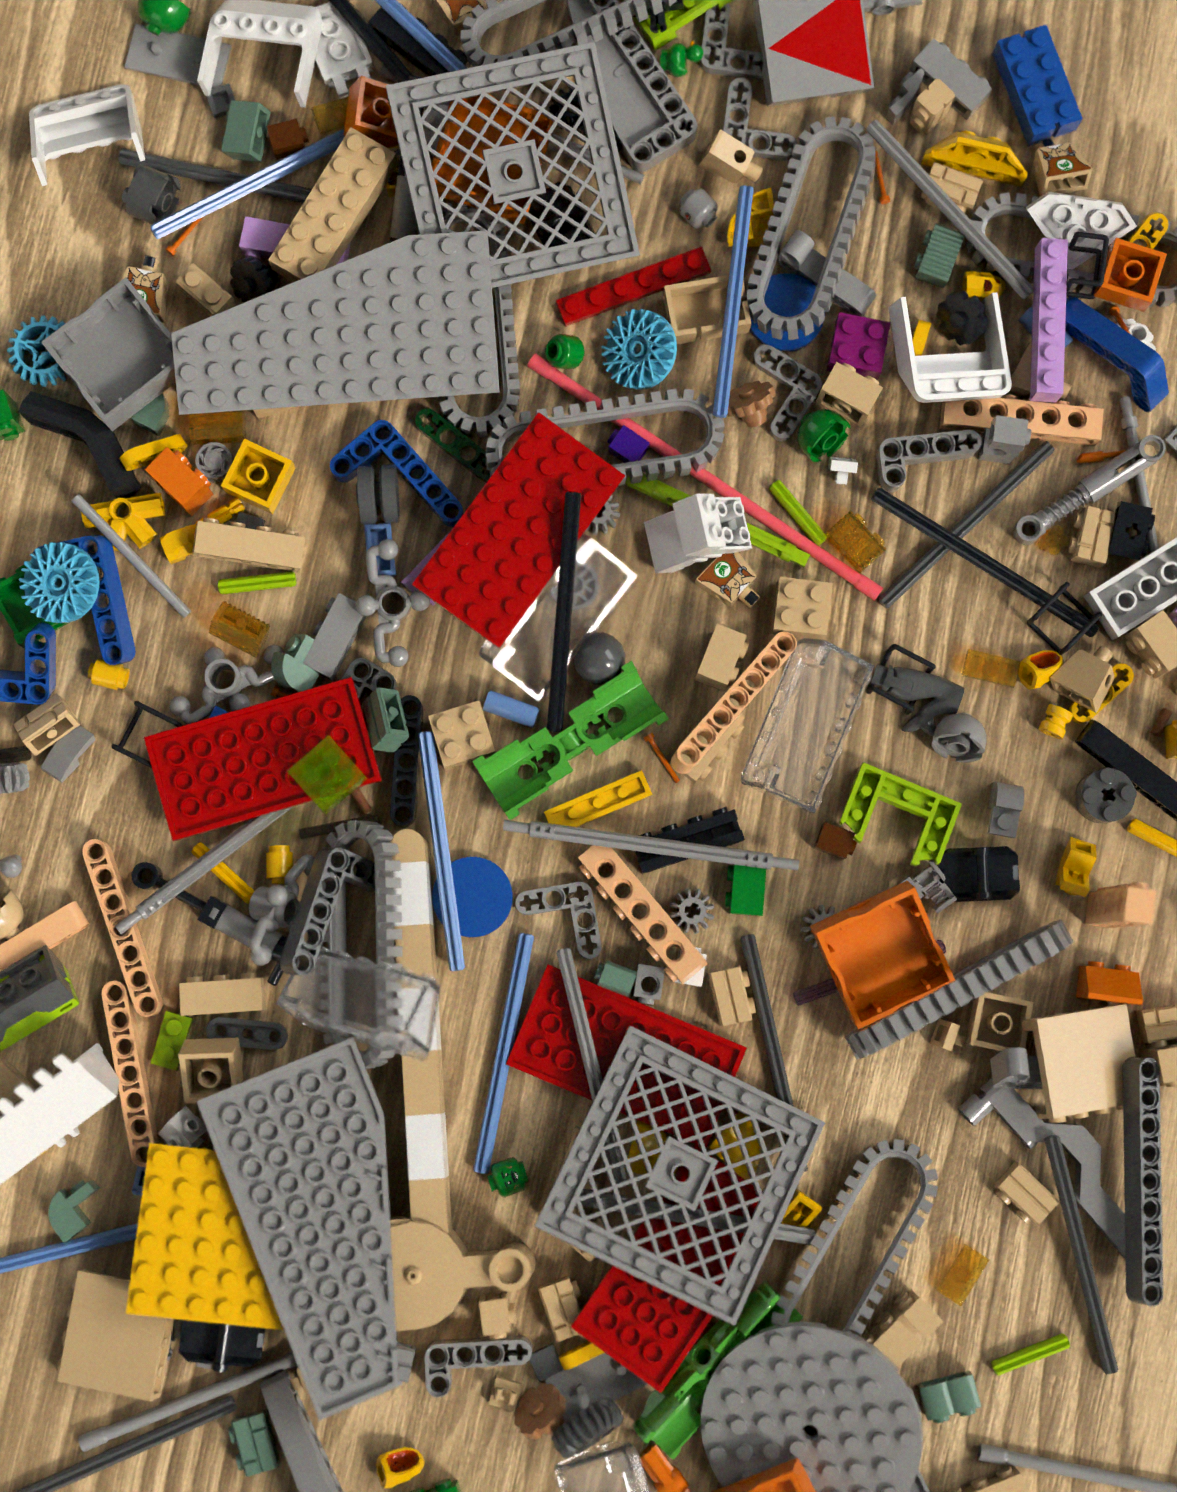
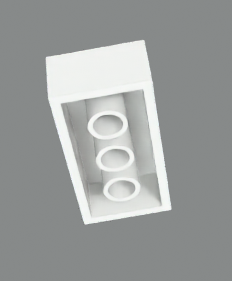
M1177 538L1083 596L1094 614L1098 612L1102 614L1098 620L1112 641L1177 601Z

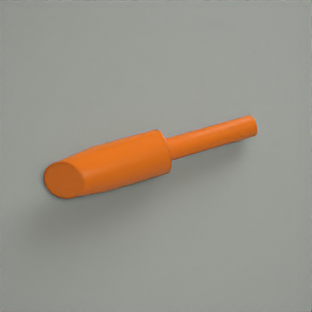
M1126 450L1103 453V451L1082 453L1076 462L1091 463L1104 461V458L1117 457Z

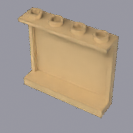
M1126 1004L1107 1005L1021 1020L1023 1031H1033L1047 1112L1037 1114L1038 1119H1049L1050 1123L1065 1122L1066 1116L1072 1115V1119L1089 1117L1088 1112L1094 1111V1114L1110 1113V1107L1115 1106L1116 1110H1123V1064L1127 1058L1135 1057Z
M91 1268L78 1270L72 1282L74 1294L73 1300L67 1309L69 1321L62 1337L64 1348L62 1357L57 1364V1373H59L57 1382L146 1401L159 1398L161 1396L174 1319L126 1314L130 1279L92 1272Z

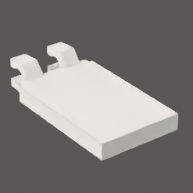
M331 2L315 7L320 12L323 21L315 60L325 85H329V88L334 86L340 102L344 103L348 101L349 91L345 82L360 76L371 79L369 73L373 71L374 65L365 42Z

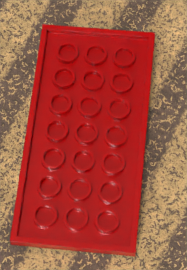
M538 412L417 576L412 586L500 649L560 566L565 493L569 491L581 493L579 540L625 475Z
M352 677L144 737L172 841L181 840L382 781Z
M547 964L506 1065L593 1101L561 969ZM578 977L603 1080L629 1026L733 1077L736 1076L747 1047ZM642 1064L638 1072L649 1069L650 1067ZM653 1072L640 1076L644 1090L657 1086ZM659 1072L662 1084L674 1081V1079ZM635 1080L627 1097L639 1093ZM677 1084L664 1088L669 1103L682 1098ZM683 1084L687 1096L698 1093V1091ZM659 1090L646 1094L651 1109L664 1105ZM641 1096L628 1101L633 1115L646 1111ZM701 1096L689 1100L694 1115L706 1111ZM708 1096L711 1108L723 1105V1103ZM683 1102L671 1106L675 1121L688 1117ZM622 1105L620 1113L627 1115L625 1107ZM666 1109L653 1113L657 1127L670 1123ZM722 1109L713 1112L716 1122L718 1121ZM708 1114L695 1119L700 1133L713 1129ZM648 1115L636 1119L651 1125ZM690 1121L677 1125L682 1139L695 1136ZM672 1127L663 1130L674 1135ZM712 1134L702 1137L705 1148H707ZM696 1139L693 1140V1141H690L691 1143L698 1145V1142H697Z
M695 1144L693 1149L701 1152L699 1146ZM718 1160L714 1170L725 1167L726 1165H724ZM680 1166L674 1174L675 1179L679 1182L686 1181L688 1178L687 1169ZM728 1170L715 1174L720 1189L733 1185ZM735 1173L738 1183L745 1181L744 1178ZM711 1179L709 1180L703 1195L714 1192ZM752 1184L740 1186L744 1201L757 1197ZM734 1189L721 1193L726 1208L739 1204ZM716 1195L704 1199L708 1211L717 1212L721 1210ZM661 1196L663 1203L678 1205L677 1203ZM758 1201L746 1205L750 1218L756 1208ZM741 1208L728 1212L731 1215L744 1217ZM649 1219L653 1234L667 1230L664 1220ZM644 1221L641 1222L633 1234L635 1241L648 1237ZM670 1221L672 1228L684 1224ZM692 1225L697 1240L709 1236L707 1227ZM687 1227L674 1231L678 1246L691 1242ZM714 1229L715 1233L723 1231L720 1229ZM735 1232L740 1243L743 1233ZM730 1233L717 1237L721 1252L734 1248ZM669 1234L655 1238L660 1253L673 1249ZM650 1240L638 1244V1246L654 1253ZM712 1240L698 1244L703 1259L716 1255ZM693 1246L680 1251L685 1265L698 1261ZM735 1252L723 1256L727 1269L729 1268V1265L734 1257ZM675 1253L662 1257L679 1266ZM718 1259L705 1263L710 1278L723 1273ZM612 1265L570 1328L659 1393H662L713 1315ZM700 1265L688 1269V1271L704 1278ZM724 1278L712 1283L720 1286Z

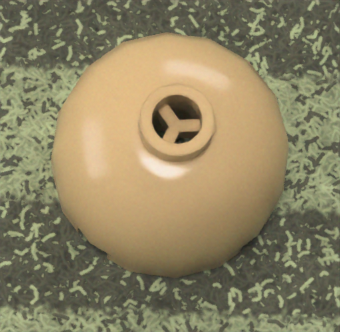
M11 889L0 895V939L5 938L7 941L19 933L18 925L22 922L24 914L20 900Z

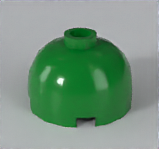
M138 0V14L147 24L145 29L157 36L161 32L165 34L177 33L184 27L191 14L190 9L179 0Z
M821 409L813 413L810 412L801 420L797 438L799 446L813 462H821L822 460L819 457L826 453L830 457L841 448L848 437L845 431L847 427L850 429L851 425L843 416L833 410Z

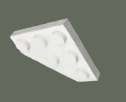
M1047 192L1026 206L1027 211L1046 238L1068 239V246L1076 232L1107 235L1109 246L1115 238H1121L1137 227L1121 202ZM1079 237L1075 246L1102 250L1104 240ZM1068 248L1067 269H1075L1095 254L1071 251Z

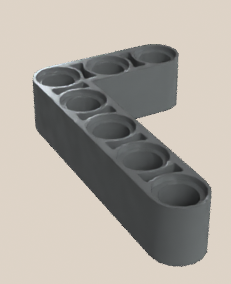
M339 847L323 848L318 851L280 959V967L284 973L305 976L312 972L343 881L363 890L375 892V862ZM332 855L334 856V864H333V865L331 864V860H330ZM354 865L356 866V869H357L355 875H354V873H353V866H354ZM323 880L325 881V884H326V887H325V890H324V891H323V889H322V882H323ZM314 906L317 908L316 916L313 915ZM306 931L308 933L307 942H305L304 940V934ZM297 957H298V959H299V966H298V968H296V966H295V961H296Z

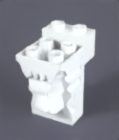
M695 494L673 503V511L644 522L655 573H673L695 562L708 561V558H718L722 554L752 549L750 533L747 528L744 507L740 497H714V494Z

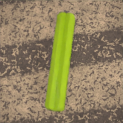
M781 480L772 483L769 491L808 538L818 546L824 543L827 535Z
M293 571L220 579L218 580V591L220 594H231L296 586L297 583L296 574Z
M1061 1333L992 1360L991 1366L994 1373L999 1376L1069 1349L1070 1343L1067 1336Z

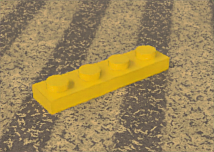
M641 770L546 810L544 814L550 824L579 827L653 794Z

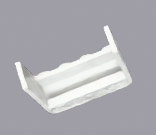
M225 0L213 14L209 23L197 79L204 95L210 96L222 37L298 45L302 47V54L294 93L300 107H306L323 24L320 12L315 7L260 0Z
M116 85L40 104L29 111L31 155L42 186L47 185L46 161L48 159H56L63 154L71 152L80 153L90 147H103L114 141L133 139L140 161L145 160L141 126L134 98L128 85Z
M997 292L991 293L981 301L985 306L984 315L988 319L984 333L986 344L984 352L915 356L906 297H900L888 307L898 373L917 401L928 403L1000 398L1010 391L1012 381Z

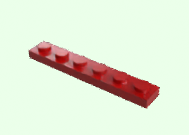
M701 246L557 299L556 305L566 327L661 292L666 285L684 283L711 273V268Z

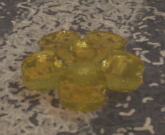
M1056 525L1053 527L1052 533L1048 529L1041 536L1044 539L1038 541V547L1043 551L1049 548L1051 555H1057L1060 553L1059 546L1066 547L1069 539L1067 536H1062L1064 533L1063 528Z

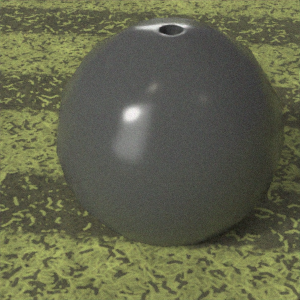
M604 632L592 633L577 652L574 666L577 673L585 681L594 685H604L622 673L621 667L625 665L626 654L622 644L614 636Z

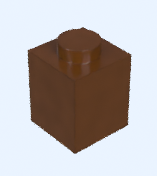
M297 118L267 126L276 160L285 158L305 148L304 143L309 142L305 126L300 127Z
M824 822L821 825L813 849L844 860L848 855L852 856L857 844L853 839L855 833Z

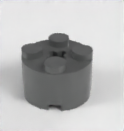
M138 165L134 170L130 186L125 188L122 193V202L126 203L127 213L149 224H153L175 213L179 203V198H176L175 195L176 189L181 191L180 181L178 178L152 167Z
M1113 768L1099 769L1089 773L1078 783L1075 792L1076 805L1081 815L1093 823H1110L1124 818L1132 810L1137 792L1132 781L1123 772ZM1106 791L1108 793L1107 797L1109 800H1102L1104 796L1102 792Z

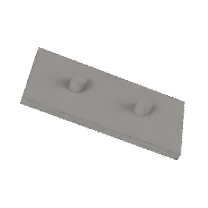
M135 24L125 69L200 86L197 79L206 39L181 33L165 34L161 32L157 36L146 30L145 25ZM221 43L212 89L222 86L232 48L229 44Z
M606 1353L544 1379L546 1384H553L566 1399V1411L563 1414L564 1422L601 1399L611 1398L614 1401L647 1385L646 1382Z

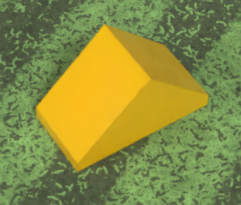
M796 1188L781 1223L807 1227L823 1207Z

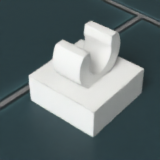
M829 458V469L836 471V484L847 485L848 472L857 473L858 462L856 459Z

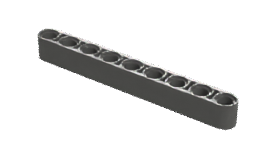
M1129 1057L1123 1064L1126 1295L1131 1302L1154 1307L1160 1304L1163 1299L1160 1069L1157 1061L1153 1058Z

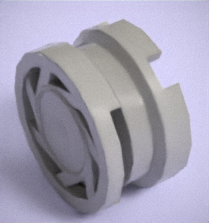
M210 442L198 450L195 464L197 469L207 477L208 481L221 483L234 458L225 445L218 442Z

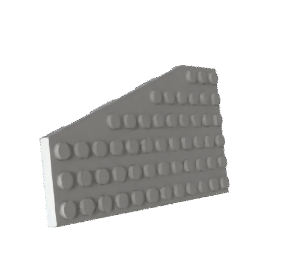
M488 230L407 235L172 332L179 415L500 392Z
M354 1037L197 1101L319 1421L399 1386L384 1113Z

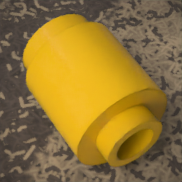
M97 659L95 663L90 664L88 678H91V684L114 690L119 688L125 689L127 686L130 669L125 668L123 664L110 665L103 659Z
M289 845L268 846L269 852L266 853V879H272V884H285V876L293 867V852H290Z

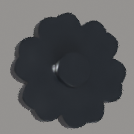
M252 256L234 261L230 268V273L233 277L230 285L234 295L237 298H241L242 303L271 292L278 282L277 272L273 271L270 265H262L259 259H255Z
M963 290L947 295L946 300L939 303L936 313L937 319L941 321L939 330L947 340L955 339L958 345L975 342L978 336L985 333L988 319L984 315V304L980 302L977 296L969 297L967 292Z

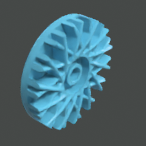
M631 309V312H625L626 315L624 317L617 316V321H612L615 324L613 329H606L609 334L604 336V339L608 340L607 346L602 345L601 348L606 350L602 352V356L606 357L607 362H603V365L607 366L606 371L613 375L610 378L616 380V383L622 384L627 388L643 390L656 386L669 374L676 359L677 341L673 328L663 316L649 310Z
M62 542L44 544V548H37L34 550L35 553L30 554L32 557L30 561L24 562L27 568H22L21 571L25 572L24 578H19V581L24 583L20 585V589L25 591V595L21 597L22 599H27L25 605L31 606L32 610L30 612L35 613L36 617L44 618V621L53 623L76 621L92 608L99 592L97 567L90 555L76 545Z

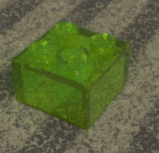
M329 735L287 771L325 814H328L368 779Z

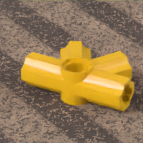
M161 493L131 498H117L113 501L90 504L124 541L127 535H129L139 549L150 544L158 535L146 519L165 516V505ZM123 504H127L129 513L126 517L120 518L118 516V508ZM81 512L85 529L96 528ZM113 545V549L116 550V551H119V550Z

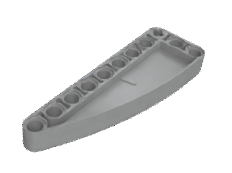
M566 0L570 24H575L618 4V1L603 0L607 4L605 6H598L595 3L599 0ZM620 21L621 25L618 27L617 33L609 36L606 28L603 29L604 39L595 42L615 139L621 145V152L631 168L637 172H645L690 145L696 137L697 121L634 25L624 29ZM591 35L587 37L588 43L594 42ZM626 42H631L635 45V47L626 48L623 46V44ZM640 63H645L649 66V68L642 70L639 69L637 65ZM654 84H659L663 87V89L660 91H655L651 88V86ZM668 105H673L677 108V110L674 112H669L665 109V107ZM659 140H667L670 144L662 147L657 142ZM638 153H644L648 156V158L645 160H638L635 157V155Z
M285 1370L261 1382L260 1387L299 1492H343L297 1390H293L289 1373Z

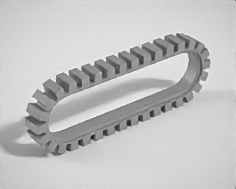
M485 0L487 9L484 10L480 5H477L471 10L473 18L466 16L463 22L464 30H461L462 47L469 65L476 67L572 47V44L575 42L577 45L588 43L587 37L590 35L594 42L604 39L603 29L606 28L610 36L618 32V22L621 21L624 29L633 25L632 16L636 15L639 22L648 18L647 9L651 8L653 14L656 15L663 11V1L668 6H671L677 0H625L505 55H491L483 51L480 47V41L485 31L494 24L546 0H502L500 3H497L496 0Z
M835 117L825 118L826 127L824 128L819 121H816L810 125V133L804 130L800 135V145L795 144L792 152L793 159L790 158L788 173L785 172L783 187H780L778 201L775 202L773 208V216H770L768 230L765 231L763 237L764 245L760 246L758 252L759 260H755L753 266L754 274L750 275L748 281L747 302L750 316L754 323L758 322V329L763 333L767 334L771 329L772 338L782 340L784 331H788L789 340L799 339L798 329H801L803 334L807 336L814 332L813 323L820 326L825 320L824 312L829 313L832 304L831 297L834 298L836 283H839L841 268H844L846 254L849 253L851 240H853L856 232L855 225L859 223L860 211H863L865 196H868L870 182L873 181L876 167L875 146L871 134H865V127L858 122L852 127L851 119L842 117L839 125H836ZM843 141L852 145L858 152L859 161L813 299L808 308L798 315L792 317L776 315L766 307L764 302L765 293L811 158L816 149L824 143Z
M1009 193L999 194L996 200L992 196L984 201L982 207H978L971 221L985 235L987 223L999 215H1014L1033 219L1026 206L1039 197L1033 196L1030 202L1025 204L1026 194L1017 193L1012 202L1010 201ZM1129 214L1137 227L1126 233L1125 237H1131L1138 228V215ZM1153 219L1149 222L1152 227L1148 233L1144 229L1140 233L1146 235L1150 241H1153L1155 238L1150 235L1152 231L1162 228L1160 223L1154 228L1155 220ZM1168 221V230L1158 243L1171 246L1177 251V227L1173 232H1170L1171 222ZM967 241L968 253L976 251L972 257L973 262L979 266L986 261L987 264L983 271L993 274L995 271L994 267ZM1006 257L1026 280L1029 275H1032L1031 285H1034V262ZM1067 269V282L1070 278L1093 280V273ZM1177 283L1170 286H1157L1153 301L1149 307H1153L1157 301H1159V307H1168L1173 301L1177 304ZM1072 284L1069 291L1073 292L1077 284ZM1080 284L1079 293L1089 294L1092 291V286Z
M462 205L459 210L461 214L470 220L477 211V209L472 207L468 209L466 205ZM442 207L446 225L452 213ZM481 211L475 223L487 230L494 218ZM455 216L449 228L453 224L462 222L463 220ZM497 221L490 233L503 241L505 238L504 226ZM489 238L491 255L493 257L500 245ZM503 247L497 259L508 257L507 249ZM511 284L494 288L503 380V400L500 406L490 415L473 417L462 412L457 406L454 396L437 397L438 401H442L439 405L443 417H447L448 422L455 428L462 423L461 432L470 437L473 428H477V437H487V427L490 426L491 430L497 424L503 427L501 421L511 415L514 417L513 411L518 410L519 396L516 395L520 394Z
M677 389L667 390L664 397L665 400H662L660 391L651 392L648 400L649 403L645 402L644 394L634 395L633 405H629L628 396L618 397L615 408H613L612 399H604L601 401L600 410H597L595 401L585 402L584 412L582 413L580 412L579 403L571 404L568 408V415H564L563 406L553 407L552 417L549 418L546 408L536 410V415L538 412L560 428L672 411H688L695 414L703 422L706 429V441L696 451L612 465L625 475L618 486L625 485L626 475L630 476V482L634 484L641 482L642 472L646 473L647 481L657 480L659 470H662L663 479L673 478L675 467H678L679 476L689 475L692 468L691 464L696 472L704 469L707 462L711 464L716 458L723 442V430L725 428L723 418L713 416L714 404L706 408L709 398L700 393L695 401L693 400L694 390L684 389L682 398H678ZM530 411L520 412L519 423L511 415L503 420V427L497 424L492 430L491 438L488 437L485 458L486 468L490 470V477L503 461L502 451L506 443L513 437L523 434L532 422Z
M353 820L336 826L337 833L330 832L326 838L327 843L331 847H322V849L339 847L349 851L350 846L356 840L362 838L369 843L374 855L377 1033L373 1044L366 1051L358 1048L365 1068L369 1069L380 1067L388 1062L387 1058H393L397 1052L393 1044H401L403 1035L395 1031L396 1026L404 1025V1015H396V1008H404L403 998H395V991H403V981H395V974H403V963L395 964V957H403L402 946H394V940L402 939V929H394V923L402 922V912H394V906L402 905L401 895H393V889L401 888V878H393L394 871H401V861H393L392 856L399 853L397 843H390L394 837L389 830H383L384 826L377 822ZM332 855L330 860H331V864L333 865V864H334V856ZM325 881L322 882V889L324 891L326 887ZM343 881L328 925V932H326L323 942H328V949H321V959L329 960V966H321V976H329V983H321V993H329V1000H321V1010H329V1017H322V1027H330V1032L323 1035L325 1045H335L350 1039L348 1030L345 881Z
M1062 919L1051 922L1007 944L1004 948L996 950L993 954L985 956L978 960V962L965 967L962 971L954 973V981L927 996L900 1007L894 1013L865 1027L854 1029L845 1036V1039L856 1059L874 1054L882 1048L884 1049L892 1045L897 1040L909 1036L910 1033L920 1030L928 1023L930 1024L938 1020L939 1017L947 1015L954 1011V1009L969 1003L970 1000L976 999L985 994V992L1000 986L999 984L1007 982L1016 975L1029 970L1030 967L1040 964L1045 959L1067 948L1074 941Z
M894 1139L893 1149L891 1150L887 1140L876 1144L879 1154L871 1147L863 1153L862 1156L869 1163L866 1165L857 1160L852 1171L861 1175L859 1180L851 1175L848 1176L844 1186L852 1190L851 1194L849 1195L840 1190L836 1201L844 1205L842 1210L832 1204L827 1215L835 1219L834 1224L832 1225L823 1220L819 1230L827 1234L825 1240L815 1234L810 1244L817 1248L818 1252L815 1255L806 1250L802 1260L810 1264L808 1270L800 1265L797 1266L793 1275L800 1278L801 1282L798 1285L789 1280L785 1290L793 1294L791 1300L782 1295L780 1296L776 1305L785 1311L784 1314L773 1312L771 1323L783 1324L789 1322L792 1311L874 1167L887 1158H900L908 1161L915 1167L920 1176L921 1188L916 1201L842 1331L851 1332L852 1330L859 1335L862 1334L866 1326L857 1321L858 1317L861 1315L870 1320L875 1310L866 1306L867 1301L870 1300L878 1305L883 1295L874 1290L876 1285L886 1290L891 1282V1279L882 1274L885 1270L893 1275L896 1273L900 1264L891 1260V1258L895 1255L903 1260L908 1251L907 1248L900 1245L901 1240L910 1245L912 1244L917 1234L908 1230L909 1226L912 1225L920 1229L925 1221L924 1218L917 1215L918 1210L928 1215L934 1205L925 1200V1196L936 1198L938 1186L928 1184V1182L937 1181L938 1176L936 1169L925 1170L933 1162L927 1153L917 1159L916 1155L920 1147L911 1143L906 1152L904 1151V1140Z

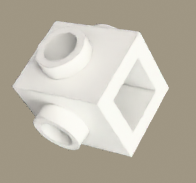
M185 1106L167 1122L158 1134L168 1145L199 1148L204 1143L201 1137L207 1132V1127L199 1117L195 1116Z

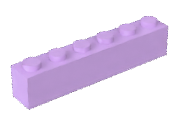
M1041 238L1035 248L1030 401L1056 403L1063 395L1068 239Z

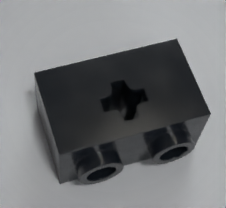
M1123 501L1117 503L1115 511L1117 515L1108 554L1132 560H1140L1141 556L1146 555L1149 541L1145 540L1147 530H1152L1155 521V515L1152 514L1153 508ZM1134 524V530L1137 531V535L1129 539V533H1126L1125 530Z

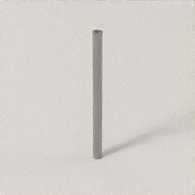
M80 494L71 500L183 618L191 612L180 598Z

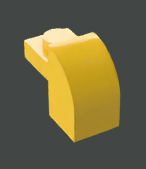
M1070 837L1059 864L1055 885L1060 886V889L1069 895H1079L1086 898L1090 889L1089 874L1097 858L1096 845Z

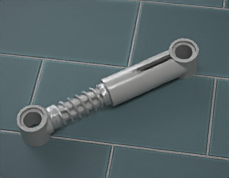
M1156 435L1144 437L1140 442L1080 480L1074 491L1070 490L1068 495L1064 494L1063 498H1058L1056 503L1051 502V506H1045L1044 511L1039 510L1036 514L1032 513L1022 517L1013 530L1015 540L1022 545L1033 544L1040 536L1046 533V530L1055 525L1054 522L1057 520L1060 522V518L1063 516L1066 518L1068 513L1073 514V510H1079L1080 505L1085 506L1089 502L1095 503L1158 462L1166 451L1164 440ZM1144 446H1153L1156 450V455H1147L1144 451ZM1136 458L1137 462L1133 463L1120 473L1117 471L1119 468H1121L1122 466ZM1022 525H1031L1035 530V534L1033 536L1024 535Z

